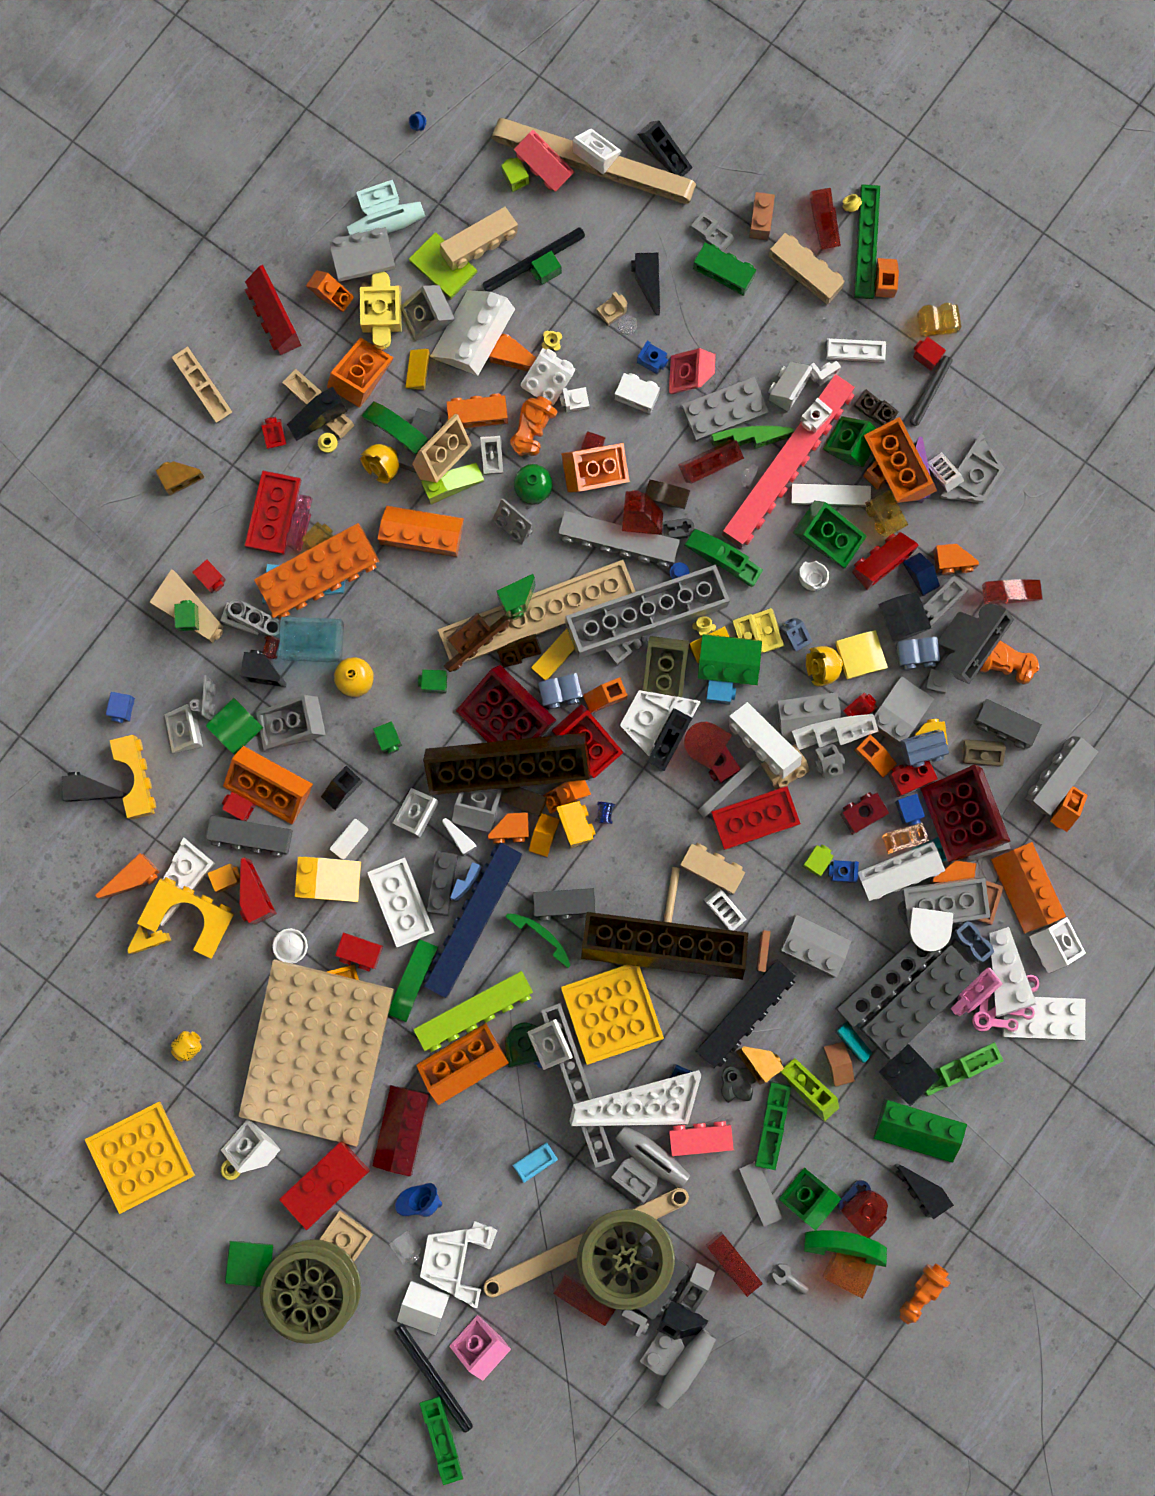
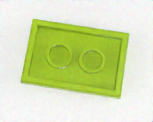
M435 232L409 258V262L432 283L439 285L442 292L452 299L478 271L469 262L463 268H457L452 271L440 254V243L445 240Z

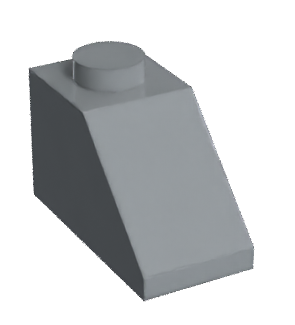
M696 1263L676 1303L695 1313L709 1291L715 1272Z

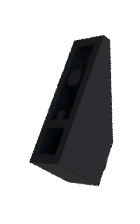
M659 120L651 121L637 134L647 149L670 173L683 177L693 168Z
M659 252L635 253V260H631V272H635V279L655 315H660Z
M332 386L315 396L287 426L295 440L298 441L346 413L347 410Z
M674 709L647 762L665 771L693 718Z
M69 772L68 776H62V800L66 802L120 799L127 796L126 793L80 775V772Z

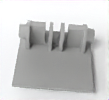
M502 498L493 521H495L498 527L503 528L514 540L523 545L526 537L533 533L531 530L532 523Z
M204 675L203 699L191 700L189 708L197 715L203 716L210 721L211 716L215 714V705L212 704V697L216 695V684H213V681L206 675Z

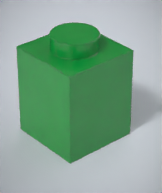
M552 250L531 262V274L542 285L562 274V266Z
M191 600L180 601V604H174L175 628L178 631L199 630L198 606L192 603Z
M422 669V675L418 676V687H421L422 692L447 693V671Z
M392 721L373 728L383 753L392 754L399 751L398 747H401L402 744Z

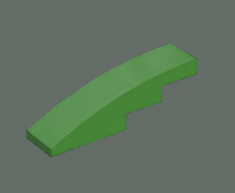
M780 426L734 428L712 434L711 442L714 447L732 441L734 448L753 442L755 449L790 438L794 430L793 428Z
M995 1042L933 1069L940 1079L924 1093L925 1096L950 1087L1003 1062L1004 1060Z

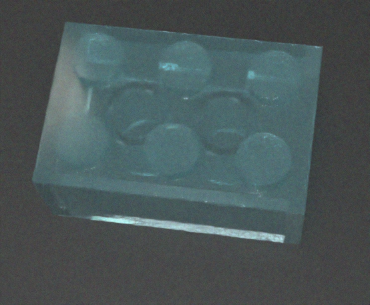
M281 617L279 657L283 661L341 662L344 632L343 621L341 619Z

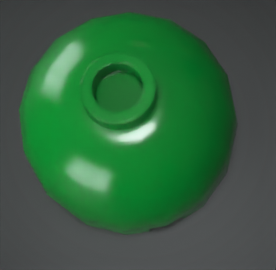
M528 464L517 472L514 479V491L521 501L530 505L540 504L551 495L553 489L552 477L543 466Z

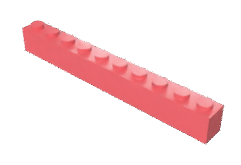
M834 375L819 396V399L833 410L831 416L816 433L812 430H806L801 423L723 530V537L741 549L744 544L747 546L754 538V535H752L756 528L759 530L766 521L763 519L766 513H772L777 505L774 503L778 497L782 498L788 490L786 485L789 481L794 482L799 475L797 472L799 467H804L809 461L810 457L808 455L811 450L814 452L821 444L819 440L821 436H826L833 427L830 425L834 419H839L843 413L841 408L845 403L849 405L855 395L852 394L854 386L838 375ZM815 413L812 414V416H813L814 418H818V417H819V416H818L817 414H815Z

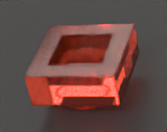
M587 431L581 450L603 446L606 437Z

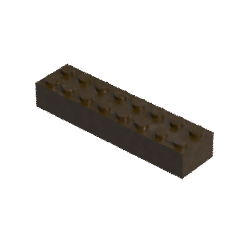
M585 733L427 748L423 758L430 795L590 780V762Z
M587 912L581 959L743 980L746 970L749 933Z

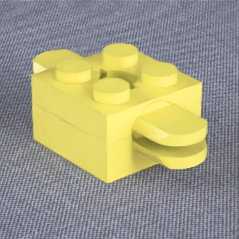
M386 272L372 274L371 287H360V326L363 333L372 332V342L376 348L381 350L390 346L391 332H402L399 286H390V278Z

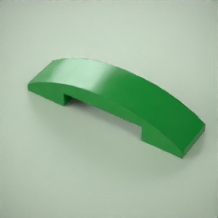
M375 401L361 415L366 421L375 427L378 426L398 440L415 455L429 441L426 436L399 415Z
M507 913L505 917L522 930L527 924L557 948L552 956L567 968L571 966L565 950L547 929L529 918Z
M419 939L400 981L388 1015L407 1022L421 985L437 952V946Z
M817 1230L805 1233L804 1252L825 1255L826 1251L863 1257L867 1264L883 1267L887 1265V1247L865 1236L834 1230Z
M440 1396L420 1402L425 1424H427L438 1462L437 1466L442 1484L446 1485L462 1480L463 1474L457 1449Z

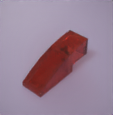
M831 188L809 192L821 250L841 246Z
M1040 580L987 581L982 585L984 604H1007L1043 599Z
M564 1274L553 1294L606 1326L616 1310L597 1301L583 1284L581 1285L566 1274Z

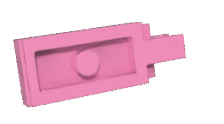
M986 968L959 994L958 1002L950 1009L958 1016L963 1015L965 1012L970 1013L1003 983L991 968Z

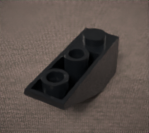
M898 1163L895 1165L898 1169L896 1174L902 1182L906 1181L909 1185L907 1190L914 1200L917 1198L922 1204L919 1208L925 1217L930 1216V1218L935 1219L954 1206L942 1187Z

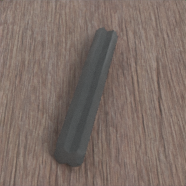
M944 355L910 419L911 424L915 426L920 424L953 361L951 357Z

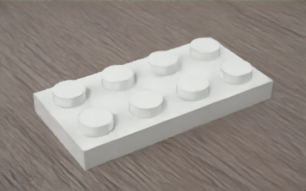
M405 857L367 872L397 948L435 933Z
M1034 997L1037 1005L1031 1006L1035 1011L1032 1019L1026 1020L1023 1016L1009 1014L1002 1016V1020L1013 1018L1018 1021L1017 1031L1009 1032L1006 1028H1002V1037L1085 1040V999ZM1026 1010L1024 1014L1026 1016L1032 1015V1012L1030 1010ZM1010 1022L1008 1026L1010 1028H1015L1016 1024L1014 1022Z

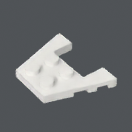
M639 690L620 726L650 756L655 746L654 743L673 708L693 717L700 701Z
M493 1226L429 1234L420 1277L449 1292L459 1300H463L473 1308H478L481 1288L461 1285V1276L468 1242L489 1246Z

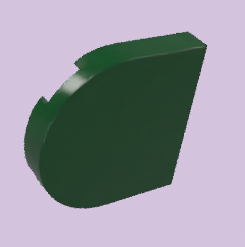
M526 1022L519 1023L509 1032L508 1037L505 1039L509 1068L540 1062L527 1033L538 1026Z

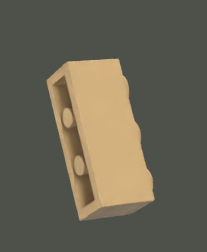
M696 843V845L691 844L680 867L733 895L745 874L742 871L743 867L734 862L731 864L725 862V857L716 852L713 855L706 851L707 848L699 843Z

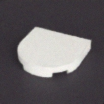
M912 908L909 934L914 944L924 951H936L943 948L951 937L953 913Z

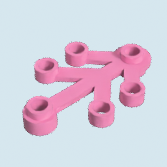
M1027 975L1028 981L1035 984L1031 988L1032 993L1036 992L1039 988V979L1034 975ZM992 994L980 1004V1011L972 1019L974 1028L981 1032L988 1031L991 1027L1006 1028L1009 1032H1015L1018 1029V1021L1016 1019H995L996 1006L988 1011V1000L992 997ZM1027 1007L1009 1013V1015L1023 1016L1024 1019L1030 1020L1034 1017L1035 1011L1032 1007ZM1030 1010L1032 1015L1026 1016L1024 1012ZM985 1019L987 1023L985 1025H981L979 1023V1020ZM1014 1022L1016 1027L1010 1028L1008 1024Z

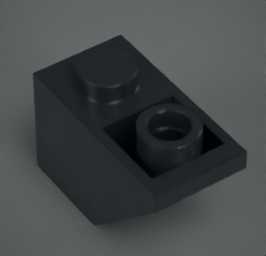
M345 766L330 782L321 798L336 811L363 781Z
M671 1301L664 1311L657 1331L677 1340L698 1334L705 1328L708 1320L700 1314L684 1308L683 1305Z

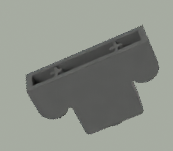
M986 604L980 609L979 618L958 612L949 626H947L945 632L938 640V644L949 654L945 660V666L956 679L970 684L1014 621V618L1007 609L995 604Z

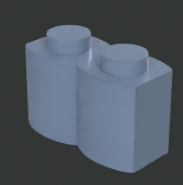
M937 637L904 640L896 643L899 667H904V670L916 669L917 665L931 668L940 662Z
M577 673L538 683L543 705L548 707L549 710L559 708L560 704L568 702V705L577 704L580 702L579 699L583 698Z
M962 922L952 931L956 941L966 947L967 953L973 960L984 962L994 953L990 942L981 937L979 930L971 922Z

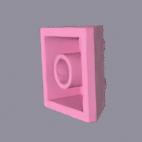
M478 1315L449 1346L466 1369L482 1381L511 1350L503 1338Z

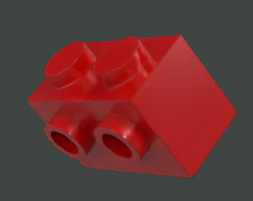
M929 760L924 761L925 765L920 767H913L912 765L904 767L901 764L892 769L893 773L888 776L898 797L938 779Z
M343 932L335 956L340 957L339 961L350 965L352 961L359 964L358 968L370 971V968L376 969L384 946Z

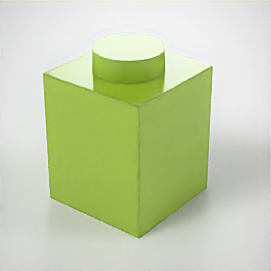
M518 157L509 158L501 165L502 174L512 192L529 184V175Z
M816 845L802 867L817 877H821L834 857L831 854L832 850L825 845Z

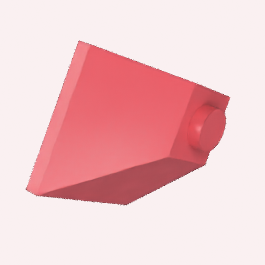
M698 348L671 355L669 393L675 394L700 388L715 373L716 354Z

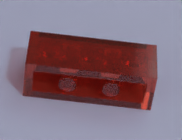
M728 440L678 465L685 482L692 484L744 459L737 440Z
M722 1231L706 1244L710 1252L746 1297L763 1284Z

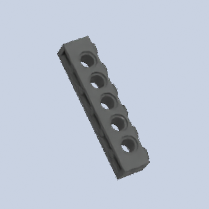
M911 939L835 1009L852 1027L856 1025L860 1027L868 1020L866 1016L871 1011L873 1014L876 1013L883 1006L881 1004L882 1001L886 998L890 1000L898 993L896 989L901 984L903 986L907 985L913 979L911 975L916 971L920 973L928 965L926 962L931 957L933 959L938 957L943 952L942 949L927 951L925 956L919 957L916 953L918 946ZM904 959H908L911 962V968L907 971L901 967V962ZM892 972L895 974L896 981L894 984L887 983L886 976L888 973ZM875 986L881 989V995L878 998H874L871 995V989ZM859 1000H863L866 1003V1008L862 1012L856 1009V1003Z

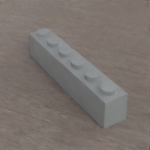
M564 511L558 533L559 538L565 543L573 544V542L581 543V546L592 549V546L600 548V551L604 553L616 552L624 558L632 556L644 563L656 562L658 566L663 568H669V566L674 565L680 541Z

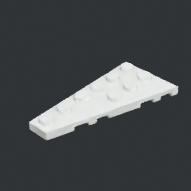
M698 1070L573 1104L569 1120L571 1126L688 1124L701 1073Z

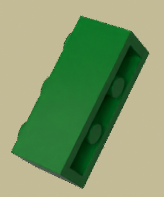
M704 243L693 264L695 271L743 296L756 274V269H754L752 264L737 260L736 256L720 251L719 247L714 244Z

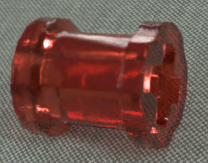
M265 635L264 639L266 641L262 654L267 658L277 660L278 656L276 654L282 640Z

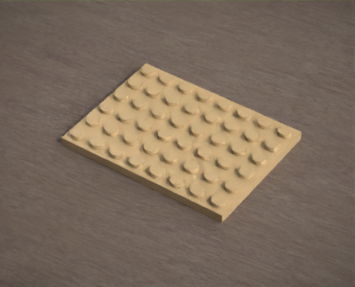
M274 959L239 1117L358 1146L394 989Z

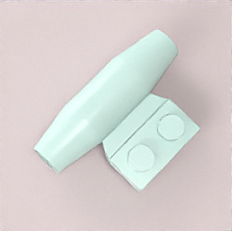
M390 180L356 192L362 211L367 216L352 223L347 228L350 235L386 227L387 233H391L424 218L425 213L421 202L398 205L400 199L394 181Z

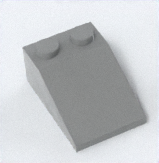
M901 676L874 714L878 733L898 747H901L900 740L907 739L934 698Z
M302 695L256 712L258 722L264 727L260 730L264 750L306 742L326 735L319 700L315 696Z

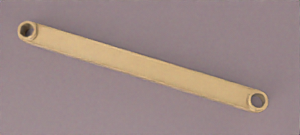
M675 1188L633 1208V1210L644 1212L658 1219L686 1205L689 1196L685 1189ZM683 1192L685 1194L684 1201L676 1202L674 1200L675 1193ZM622 1225L615 1226L614 1229L618 1238L623 1236ZM584 1233L490 1277L484 1283L483 1289L485 1294L489 1297H497L577 1258L578 1247ZM608 1238L606 1243L615 1240V1238ZM490 1282H495L499 1289L493 1293L488 1290L487 1285Z

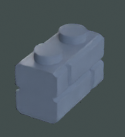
M939 729L900 740L905 762L913 767L925 765L924 761L931 759L932 762L943 760V756L949 754L944 732Z

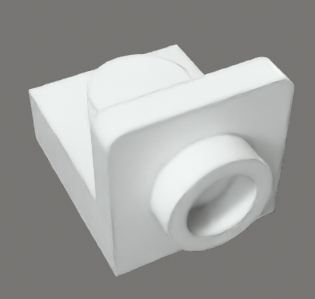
M836 360L832 364L830 362L825 364L819 370L816 364L812 363L810 366L813 369L810 378L814 382L817 381L821 386L833 378L835 374L837 375L840 372L841 366Z
M586 387L568 391L567 388H563L560 402L562 407L565 406L566 412L589 408Z

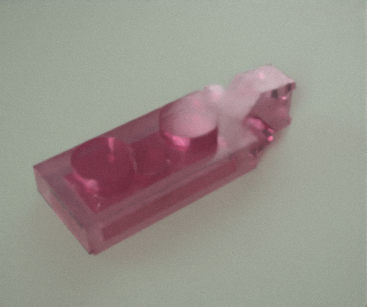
M299 495L296 501V510L292 515V524L286 536V545L294 551L302 550L311 518L309 511L313 499L310 496Z

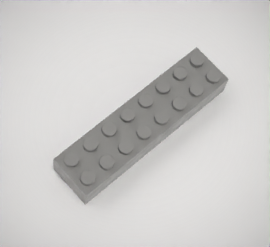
M716 565L567 615L565 617V624L579 659L727 608L730 600Z

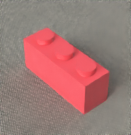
M534 130L529 132L514 149L517 152L516 156L530 166L532 173L540 176L544 180L545 186L555 192L575 172Z
M726 1121L714 1122V1126H706V1123L693 1124L694 1128H685V1125H675L673 1130H669L672 1156L734 1150L731 1125L726 1124Z

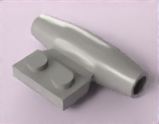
M626 1125L619 1130L615 1139L631 1157L622 1161L612 1174V1179L643 1203L656 1188L658 1177L678 1188H682L685 1185L690 1174L673 1156L647 1136Z
M702 1329L686 1347L681 1339L674 1340L659 1332L640 1360L641 1363L654 1373L666 1375L656 1397V1401L666 1409H670L688 1390L706 1363L716 1341V1338L708 1331Z

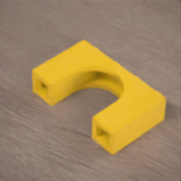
M165 877L164 880L160 878L137 924L156 932L170 907L182 902L191 903L200 909L204 917V928L193 950L212 959L234 915L233 912H230L232 908L222 903L218 906L212 903L213 899L202 894L199 897L194 894L195 890L184 886L182 889L175 885L176 881Z

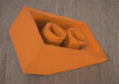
M360 337L330 373L327 388L329 389L333 386L338 395L360 408L370 396L394 357Z
M624 443L561 453L567 492H580L630 482Z

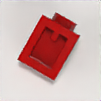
M276 417L265 419L261 427L267 449L286 445L282 420L276 419Z
M864 692L843 711L847 716L867 715L877 708L876 700L870 694L867 695Z

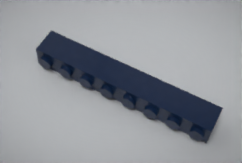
M500 843L499 846L495 845L490 854L493 857L490 864L486 863L481 871V874H483L481 881L475 882L471 890L474 892L471 900L466 899L462 910H464L462 917L456 918L452 926L455 928L452 935L448 934L443 943L445 949L442 954L438 953L433 963L436 966L432 972L428 971L424 978V982H426L424 987L445 998H448L523 856L522 853L503 843Z

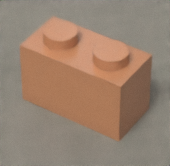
M755 193L749 238L769 239L775 194Z

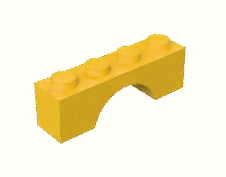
M129 735L109 740L114 760L127 764L134 774L133 788L123 798L127 818L133 820L155 814L156 802L154 797L150 795L149 789H152L150 778L146 777L145 773L147 763L141 755L143 750L141 739H138L135 735Z

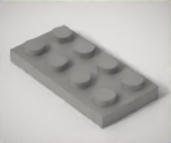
M755 377L682 404L683 412L696 442L708 438L714 433L729 430L769 414Z
M984 876L903 888L908 928L910 927L912 908L953 913V923L991 918Z

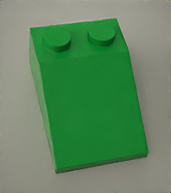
M814 500L793 531L806 544L843 568L847 567L867 535L829 504Z

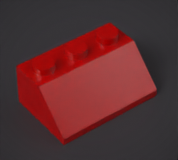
M902 532L897 535L893 533L884 540L886 544L881 548L878 545L872 549L867 559L862 557L854 564L855 568L852 573L868 590L909 558L918 548V543Z

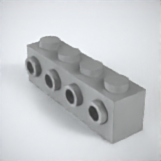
M1072 736L1068 738L1061 752L1053 757L1049 768L1040 774V779L1036 785H1033L1028 790L1025 800L1042 814L1051 816L1097 755L1098 751L1082 737Z

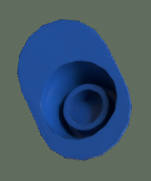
M432 1183L404 1190L395 1203L397 1213L402 1216L417 1214L422 1217H428L437 1208L442 1207V1202L437 1194V1188Z

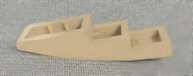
M189 347L172 356V359L216 423L232 413V410Z
M297 369L282 382L305 406L315 396L322 393ZM344 414L325 424L340 439L355 426Z

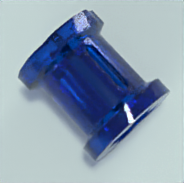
M597 802L599 809L595 822L612 824V810L615 808V804Z

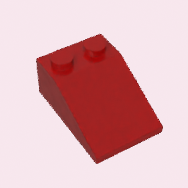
M582 704L552 729L556 736L577 733L586 734L590 775L593 778L598 776L624 753Z
M244 857L241 859L240 907L242 910L239 912L244 922L247 921L250 924L256 925L277 913L252 861Z

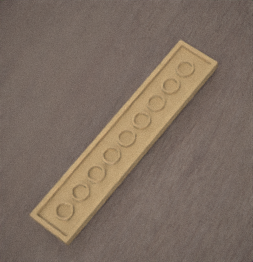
M624 560L533 593L527 611L523 613V617L517 620L510 619L511 622L505 631L498 632L493 636V640L488 645L481 646L474 657L467 658L462 663L497 651L499 648L520 638L533 634L537 636L566 625L565 617L567 615L636 592ZM502 606L479 614L489 627L502 616H506ZM470 618L438 629L449 660L456 656L458 652L447 640V637Z

